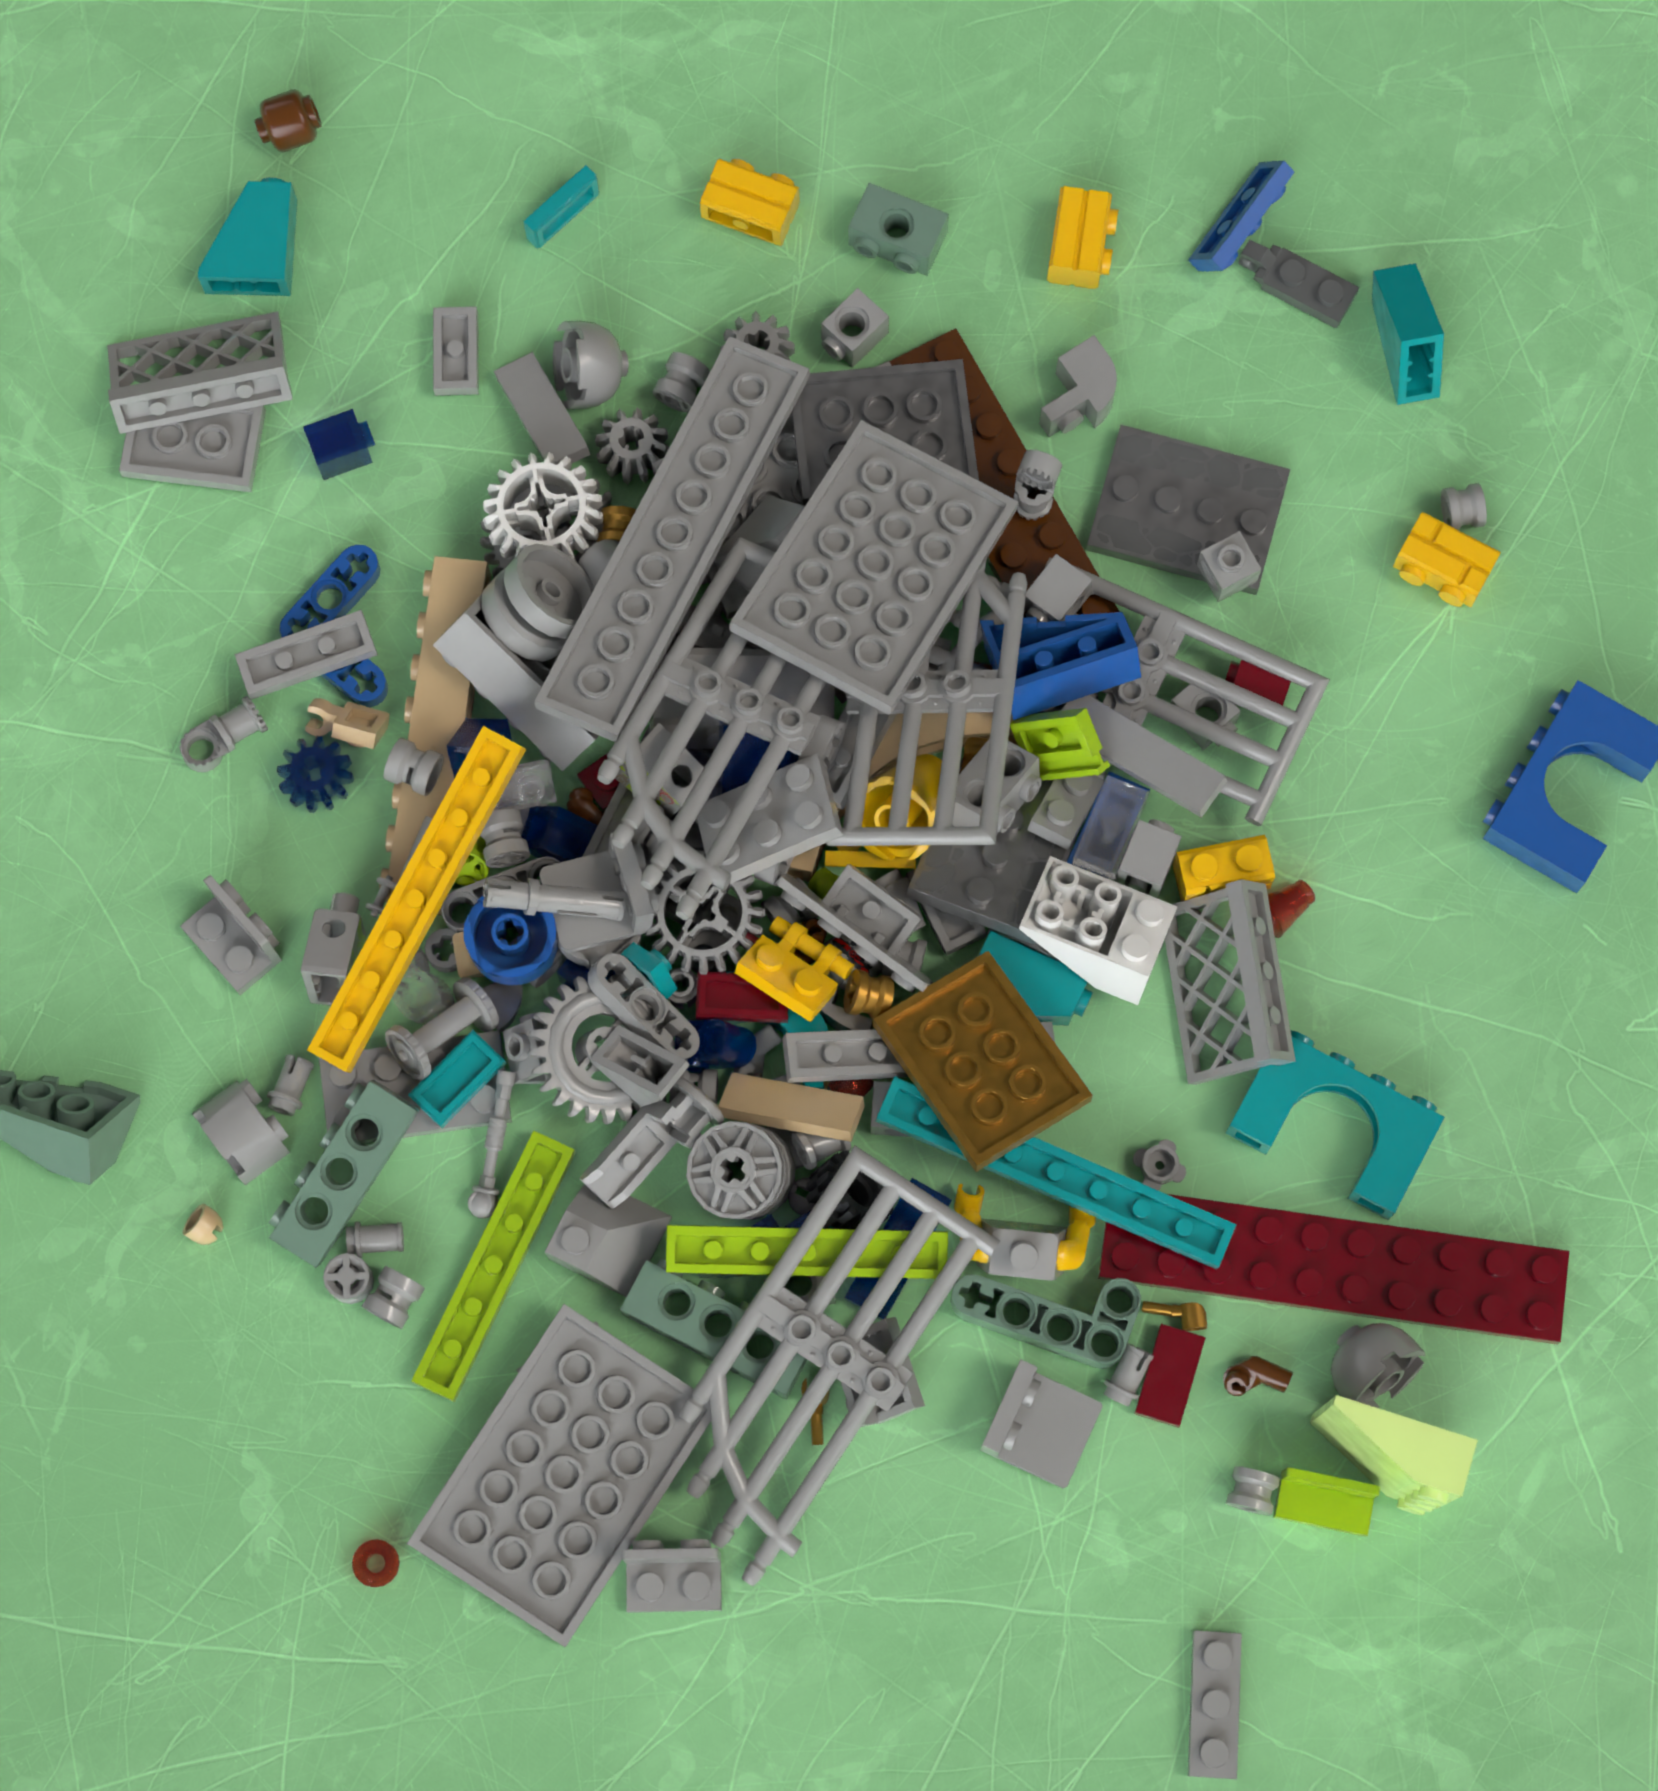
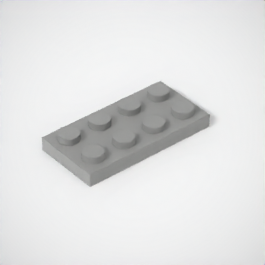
M500 1031L478 1033L504 1059ZM467 1035L452 1037L429 1053L427 1056L431 1064V1071ZM388 1046L363 1050L351 1073L345 1072L319 1057L327 1131L334 1122L340 1126L351 1111L344 1107L349 1096L359 1083L366 1087L371 1080H376L420 1108L408 1094L421 1081L409 1076L399 1066ZM497 1074L443 1128L437 1125L421 1109L403 1138L488 1126L489 1117L494 1114L497 1098L495 1097ZM508 1100L505 1118L508 1120L507 1123H512L510 1101ZM370 1119L359 1120L355 1126L356 1138L363 1144L372 1143L377 1140L379 1134L377 1125Z

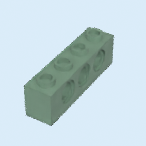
M376 1080L369 1081L366 1087L360 1083L356 1086L344 1107L351 1110L341 1126L335 1122L330 1126L319 1146L326 1149L316 1165L310 1161L305 1165L294 1185L300 1188L291 1204L284 1200L269 1224L275 1227L269 1238L315 1268L322 1264L421 1110ZM370 1119L377 1125L379 1134L373 1144H363L356 1138L355 1126L359 1120ZM335 1158H344L351 1163L353 1176L348 1183L336 1182L331 1177L330 1165ZM310 1197H319L326 1202L328 1215L323 1222H314L307 1217L305 1204Z
M660 1259L657 1265L646 1260L620 1309L622 1314L713 1361L750 1304L742 1301L740 1306L737 1307L723 1300L725 1292L715 1285L701 1280L699 1285L696 1286L682 1278L684 1273L666 1272V1260ZM676 1293L685 1294L691 1300L689 1310L681 1316H672L665 1311L666 1300ZM722 1314L732 1321V1327L727 1335L716 1338L707 1333L706 1323L712 1316ZM757 1327L749 1341L759 1335L768 1337L773 1342L771 1354L763 1359L753 1358L748 1354L746 1344L730 1368V1371L755 1383L781 1343L759 1327ZM796 1353L771 1392L787 1400L807 1359Z

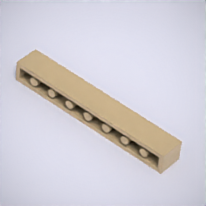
M434 556L433 569L426 570L424 574L423 596L428 597L426 612H420L418 616L417 638L422 639L420 654H414L412 657L410 676L412 681H416L414 697L408 696L406 699L404 721L405 723H410L407 740L414 742L416 748L421 751L433 750L443 754L444 762L439 778L428 796L414 792L411 785L404 782L394 784L392 808L398 809L396 824L388 826L385 843L386 852H391L389 869H382L380 877L386 879L387 875L393 877L392 881L398 883L401 878L400 875L425 817H434L466 758L475 688L457 668L450 666L443 659L441 653L433 644L473 604L491 582V572L487 561ZM389 890V893L385 900L386 903L388 902L394 890ZM441 908L437 915H442Z

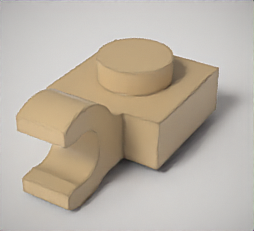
M314 698L308 706V712L320 715L323 721L311 718L305 727V731L313 736H324L332 731V738L346 741L354 747L374 749L388 729L390 713L352 702H347L344 707H340L325 699Z

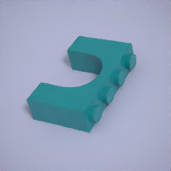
M1291 1030L1296 1061L1284 1065L1260 1067L1226 1134L1266 1155L1291 1108L1298 1101L1309 1095L1321 1092L1337 1093L1348 1097L1358 1104L1367 1115L1372 1127L1373 1145L1370 1156L1347 1199L1389 1220L1398 1209L1445 1117L1436 1113L1437 1107L1432 1102L1413 1095L1410 1099L1395 1091L1396 1085L1387 1078L1378 1074H1371L1368 1077L1355 1070V1063L1349 1058L1335 1052L1327 1055L1313 1047L1315 1043L1309 1037Z

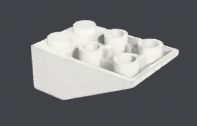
M1050 856L1021 921L1019 930L1094 988L1138 1005L1178 906Z

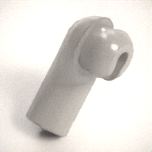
M770 1023L736 1048L734 1073L762 1078L765 1054L782 1042L781 1037Z

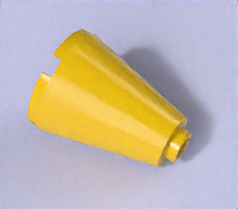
M921 754L916 756L907 827H933L942 764V760L934 755ZM896 767L868 781L862 827H888ZM931 845L864 847L884 860L893 861L895 858L916 859Z

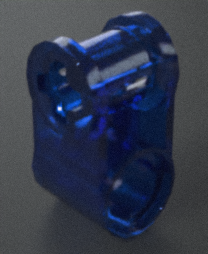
M719 1019L688 1020L698 1032L700 1039L697 1052L687 1060L689 1067L686 1070L689 1073H700L703 1069L740 1068L746 1066L753 1059L757 1043L753 1032L748 1028ZM677 1035L675 1036V1050L679 1048L682 1042Z

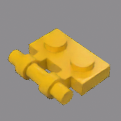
M777 916L772 922L769 931L782 940L777 944L762 935L738 961L735 974L811 1022L836 992L838 983L827 975L832 971L846 980L855 965L840 956L842 951L832 944L825 946L807 934L808 929L798 922L791 924L782 917ZM798 949L816 962L811 966L793 953Z

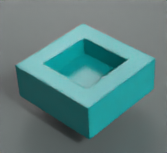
M633 942L621 953L666 999L677 990L669 973L672 969L671 964L659 951L652 949L649 952Z

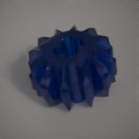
M317 735L313 740L312 747H308L306 741L299 738L297 740V746L300 749L298 753L288 749L283 752L284 758L290 764L277 766L278 775L284 778L279 784V788L282 794H291L290 802L294 807H298L306 801L308 811L315 813L319 802L322 801L327 810H332L334 803L331 797L336 795L340 799H347L348 793L342 785L354 782L353 773L346 770L352 764V761L348 754L340 755L341 746L336 741L325 747L323 737ZM314 768H319L321 778L312 781L310 771Z

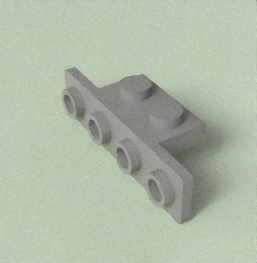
M852 864L846 866L823 899L789 874L781 875L776 881V884L784 890L781 897L800 911L808 907L820 916L817 923L828 933L837 938H840L842 934L846 935L857 944L854 951L873 965H877L881 961L894 972L891 978L904 989L913 992L917 988L923 992L933 983L929 977L898 955L924 917Z

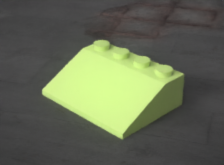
M1339 1395L1334 1396L1312 1414L1310 1424L1374 1485L1381 1486L1380 1490L1387 1497L1398 1500L1397 1508L1413 1514L1424 1515L1425 1511L1431 1512L1463 1496L1478 1442L1477 1439Z

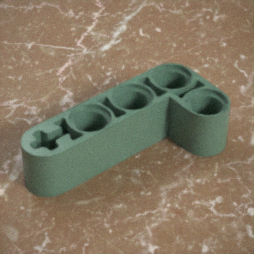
M974 1274L960 1278L954 1285L951 1295L952 1310L964 1321L1100 1369L1112 1367L1121 1358L1126 1349L1141 1304V1295L1137 1286L1128 1279L1123 1278L1110 1280L1104 1285L1096 1300L1092 1315ZM971 1287L980 1290L979 1298L989 1303H992L994 1294L1001 1296L995 1308L994 1318L986 1316L990 1308L988 1305L975 1303L973 1309L965 1307V1298L959 1295L960 1292L968 1294ZM1117 1290L1126 1293L1131 1301V1309L1125 1313H1115L1106 1302V1297L1110 1292ZM1009 1303H1020L1027 1309L1029 1318L1024 1324L1012 1325L1003 1316L1004 1307ZM1056 1318L1068 1321L1072 1328V1336L1065 1341L1054 1340L1048 1334V1322ZM1099 1334H1106L1112 1337L1116 1344V1352L1109 1357H1100L1092 1350L1091 1339Z

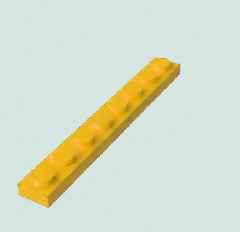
M485 726L482 727L307 1051L345 1072H352L527 749Z

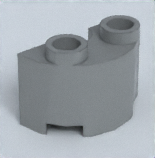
M247 1079L240 1084L238 1081L234 1082L192 1113L222 1157L227 1160L244 1185L251 1182L290 1153L282 1142L289 1135L273 1114L267 1119L263 1117L256 1107L263 1100Z

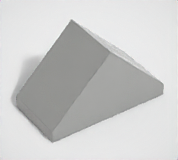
M620 1025L616 1026L590 1058L594 1066L641 1107L661 1101L689 1067L687 1060Z

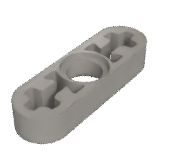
M610 953L603 956L590 968L588 984L591 990L633 1033L685 1060H688L697 1052L700 1039L696 1029L627 958L620 954ZM610 970H613L618 975L612 984L605 979ZM631 987L634 991L623 999L620 995L627 988ZM635 999H643L652 1006L654 1012L652 1020H643L636 1014L634 1010ZM664 1020L667 1024L657 1033L653 1028ZM677 1035L682 1042L679 1048L675 1050L670 1043L673 1037Z

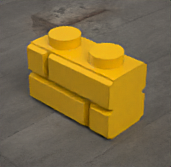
M719 159L715 164L710 180L700 200L701 218L781 246L799 207V187L794 186V182L785 175L772 173L769 177L755 172L751 164L741 159H732L730 162Z
M1069 186L1060 188L1047 275L1049 283L1068 286L1073 284L1075 287L1096 289L1099 286L1100 274L1109 275L1113 249L1104 248L1106 235L1115 236L1118 209H1110L1112 194L1098 190L1085 191L1083 188Z
M1421 512L1402 546L1393 567L1400 570L1399 575L1406 582L1415 586H1422L1425 583L1438 590L1439 597L1446 603L1456 607H1461L1463 604L1472 607L1501 552Z
M1265 834L1176 852L1173 861V870L1181 902L1225 889L1227 883L1240 879L1266 884L1267 889H1270L1275 879V871Z

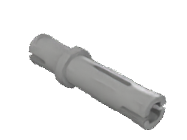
M488 877L485 879L483 897H485L483 907L523 910L524 915L535 916L536 911L621 921L625 911V893L623 891H603L581 887L539 884V879L528 878L525 883Z

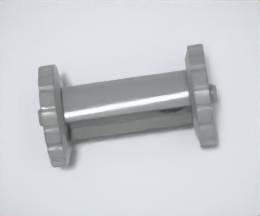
M462 977L453 985V993L457 1002L411 1034L406 1028L397 1024L385 1032V1040L392 1056L409 1076L419 1081L426 1078L431 1073V1064L427 1055L470 1024H473L483 1032H490L499 1025V1017L493 1002L482 987L472 979Z

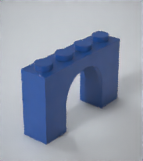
M1577 680L1570 692L1564 689L1560 690L1548 711L1555 715V718L1548 729L1541 725L1538 727L1527 746V749L1534 752L1526 766L1520 762L1516 764L1505 783V786L1512 789L1504 803L1496 799L1483 820L1485 824L1490 826L1483 840L1576 894L1586 883L1607 845L1566 822L1552 809L1546 797L1544 787L1547 767L1564 756L1585 754L1603 760L1642 783L1658 760V725Z

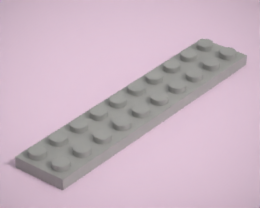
M728 337L534 700L536 709L615 742L647 690L809 379V368L733 337Z

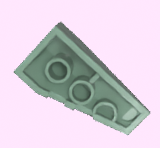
M0 1070V1139L50 1172L70 1178L75 1182L91 1185L116 1163L139 1107L140 1095L96 1081L86 1080L83 1087L59 1085V1077L46 1075L43 1076L41 1081L16 1080L14 1072Z

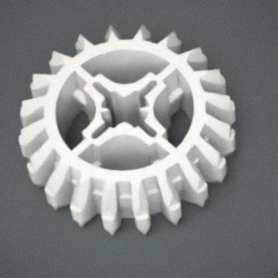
M550 452L546 454L544 462L539 463L535 454L530 453L528 455L529 464L523 467L520 461L513 459L511 462L513 473L510 474L499 469L497 476L502 485L489 484L487 490L492 498L483 501V509L489 514L483 519L484 526L488 530H493L489 535L491 544H502L500 553L505 559L514 554L516 557L526 546L543 544L555 547L568 554L575 561L573 551L577 550L584 554L589 548L585 539L597 540L599 533L594 525L603 523V513L597 510L603 505L601 495L594 493L597 490L595 480L593 478L585 479L586 470L582 465L571 470V459L567 456L556 465L554 455ZM544 484L560 486L569 491L573 496L567 497L566 493H551ZM531 487L529 496L524 501L515 503V508H510L514 499L522 491ZM539 497L543 498L544 506L547 507L549 515L546 516L547 527H544L542 517H539L537 511L540 508ZM577 515L573 525L565 533L556 537L557 528L562 523L571 521V516ZM520 527L521 531H536L541 536L542 541L525 538L512 528Z

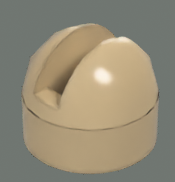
M201 1204L193 1211L185 1223L183 1235L201 1245H209L218 1239L212 1233L213 1230L223 1231L222 1218L215 1210L206 1204Z

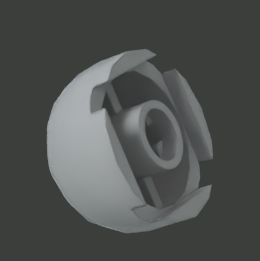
M562 322L557 331H565L563 341H554L553 374L556 391H562L565 388L568 401H562L567 409L597 407L613 397L619 388L621 377L627 375V353L624 350H620L619 343L610 330L594 322Z
M1373 1323L1363 1328L1355 1325L1346 1330L1337 1341L1340 1347L1333 1357L1331 1374L1335 1389L1340 1396L1379 1408L1374 1399L1387 1391H1390L1391 1399L1400 1393L1421 1370L1424 1362L1419 1356H1425V1352L1411 1336L1398 1327L1386 1323Z

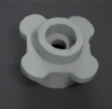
M1164 1139L1158 1145L1148 1150L1138 1149L1135 1152L1133 1163L1135 1166L1140 1167L1144 1176V1185L1159 1190L1163 1184L1171 1181L1179 1183L1185 1178L1186 1168L1179 1164V1158L1175 1152L1176 1145L1171 1140ZM1156 1162H1162L1164 1168L1158 1170L1155 1167Z

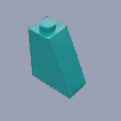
M273 177L264 178L261 181L247 182L198 268V279L205 294L291 296L297 198L291 182H285L282 179Z
M1416 263L1373 271L1372 306L1397 405L1439 398L1444 332Z
M993 931L989 932L978 956L986 951L990 952L1040 1022H1052L1053 1025L1069 1026L1074 1014L1083 1016L1093 994L1092 991L1086 989L1087 981L1065 964Z

